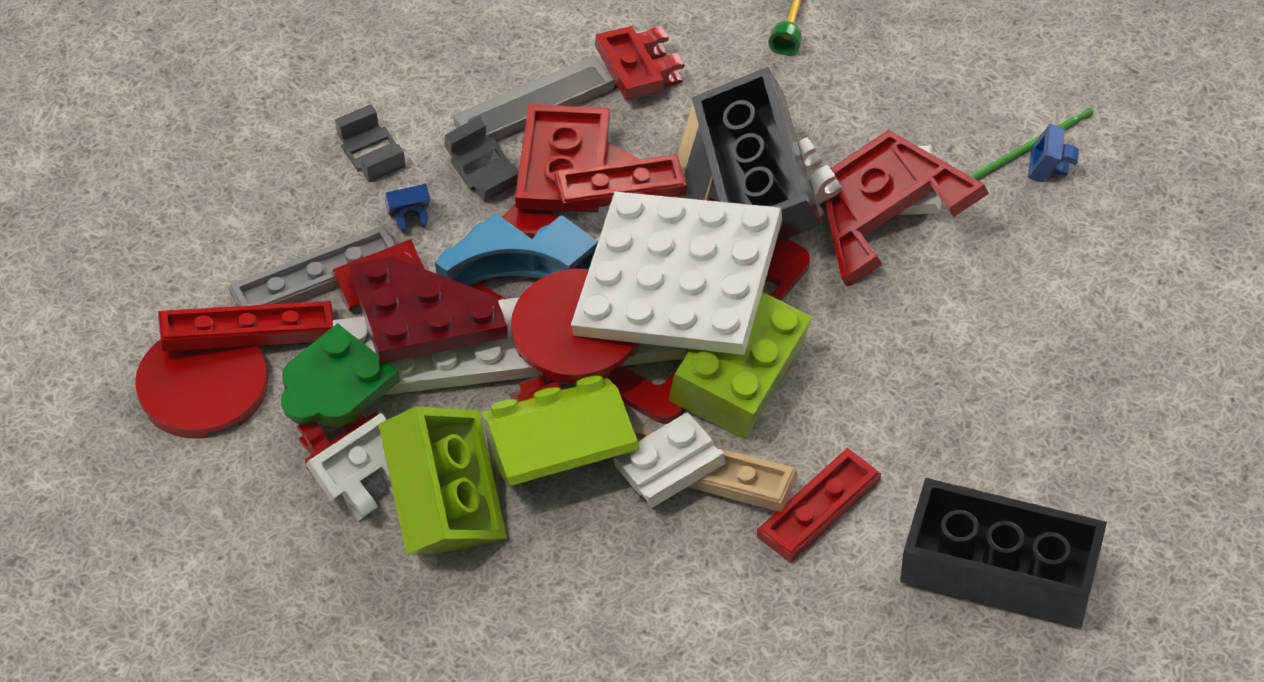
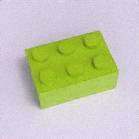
M762 292L745 355L690 349L674 374L668 401L683 407L738 437L747 439L804 345L812 317Z

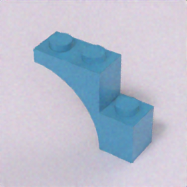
M494 213L485 222L475 225L469 234L453 248L443 251L438 260L435 261L436 274L467 286L500 276H528L541 279L562 270L589 269L598 241L562 215L550 225L540 228L534 238L531 239L501 216Z

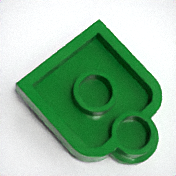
M337 323L284 367L282 379L285 391L281 396V407L284 414L297 424H310L318 420L329 427L344 426L399 382V373L389 363L379 364L374 351Z

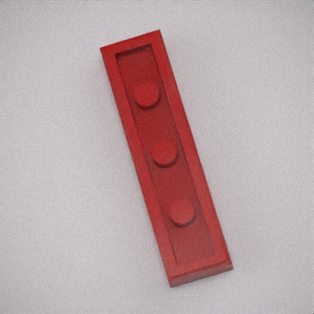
M331 301L158 311L161 351L315 342L333 327L334 320Z

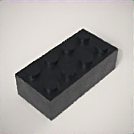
M769 67L691 97L719 202L781 208L782 223L776 243L822 225L784 92Z
M925 478L903 551L900 582L1082 627L1107 521Z

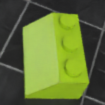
M589 376L577 381L576 387L561 391L557 387L542 389L534 393V398L518 403L515 399L502 400L492 404L491 410L480 413L492 463L508 486L639 450L637 438L618 388L608 378L603 379L602 376Z
M416 406L379 423L406 555H437L507 539L479 410Z

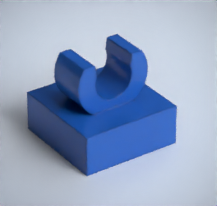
M1050 123L1032 145L1028 178L1044 182L1051 172L1067 176L1069 163L1074 165L1078 163L1079 149L1070 144H1063L1064 128Z
M427 184L385 193L384 200L388 215L397 213L396 226L400 231L406 230L404 217L408 213L417 214L421 227L427 226L428 214L424 208L428 207L430 203Z

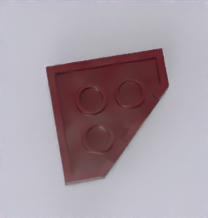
M392 256L350 264L351 279L379 364L508 339V326L496 296Z

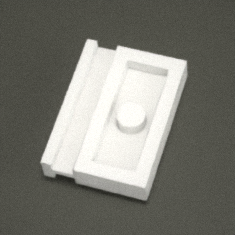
M688 412L638 441L639 450L614 457L615 467L639 495L642 494L650 508L655 507L726 464L724 452L715 447L710 436Z

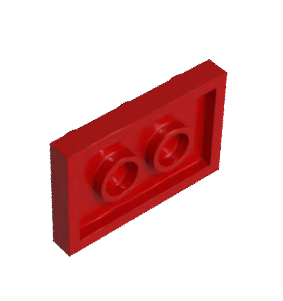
M528 104L515 193L516 208L563 211L555 184V171L605 164L610 108ZM599 207L576 210L574 212L599 213Z

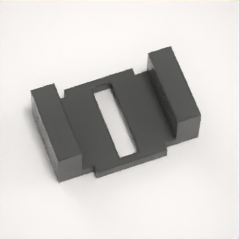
M372 104L335 119L337 135L343 142L341 148L357 172L361 170L368 182L406 167L404 151L399 144H396L385 127L381 128L379 126L377 111ZM386 138L390 143L357 158H354L351 154Z
M480 116L445 134L444 147L452 157L451 164L470 190L475 189L483 201L517 185L519 170L514 163H510L493 137L488 138L486 136V124ZM494 150L500 157L469 175H466L462 169L464 166Z

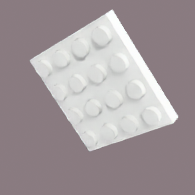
M614 192L571 323L573 335L745 355L782 223L781 208Z

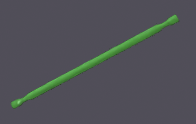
M1087 108L1078 116L1071 117L1057 126L1066 130L1077 124L1081 119L1093 115V110ZM1040 136L969 176L979 180L1030 151L1032 145Z

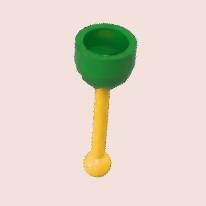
M793 0L787 21L777 23L771 31L768 44L770 49L776 54L792 56L799 50L802 35L801 30L794 23L801 0Z

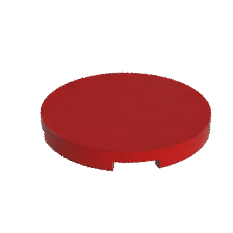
M589 269L562 270L537 280L523 292L514 307L511 330L516 352L529 365L542 372L543 377L547 379L576 384L580 379L589 376H602L606 378L609 376L610 371L619 367L630 356H634L639 348L640 343L573 335L571 323Z
M159 340L142 358L136 372L135 387L143 411L147 414L149 421L156 427L174 436L200 439L208 438L209 433L224 430L236 423L242 425L253 416L265 398L268 387V374L265 359L258 346L161 351V342Z

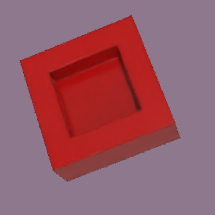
M543 375L519 382L520 390L509 395L511 399L517 400L518 403L534 398V393L539 390L552 387L560 388L558 381H545Z

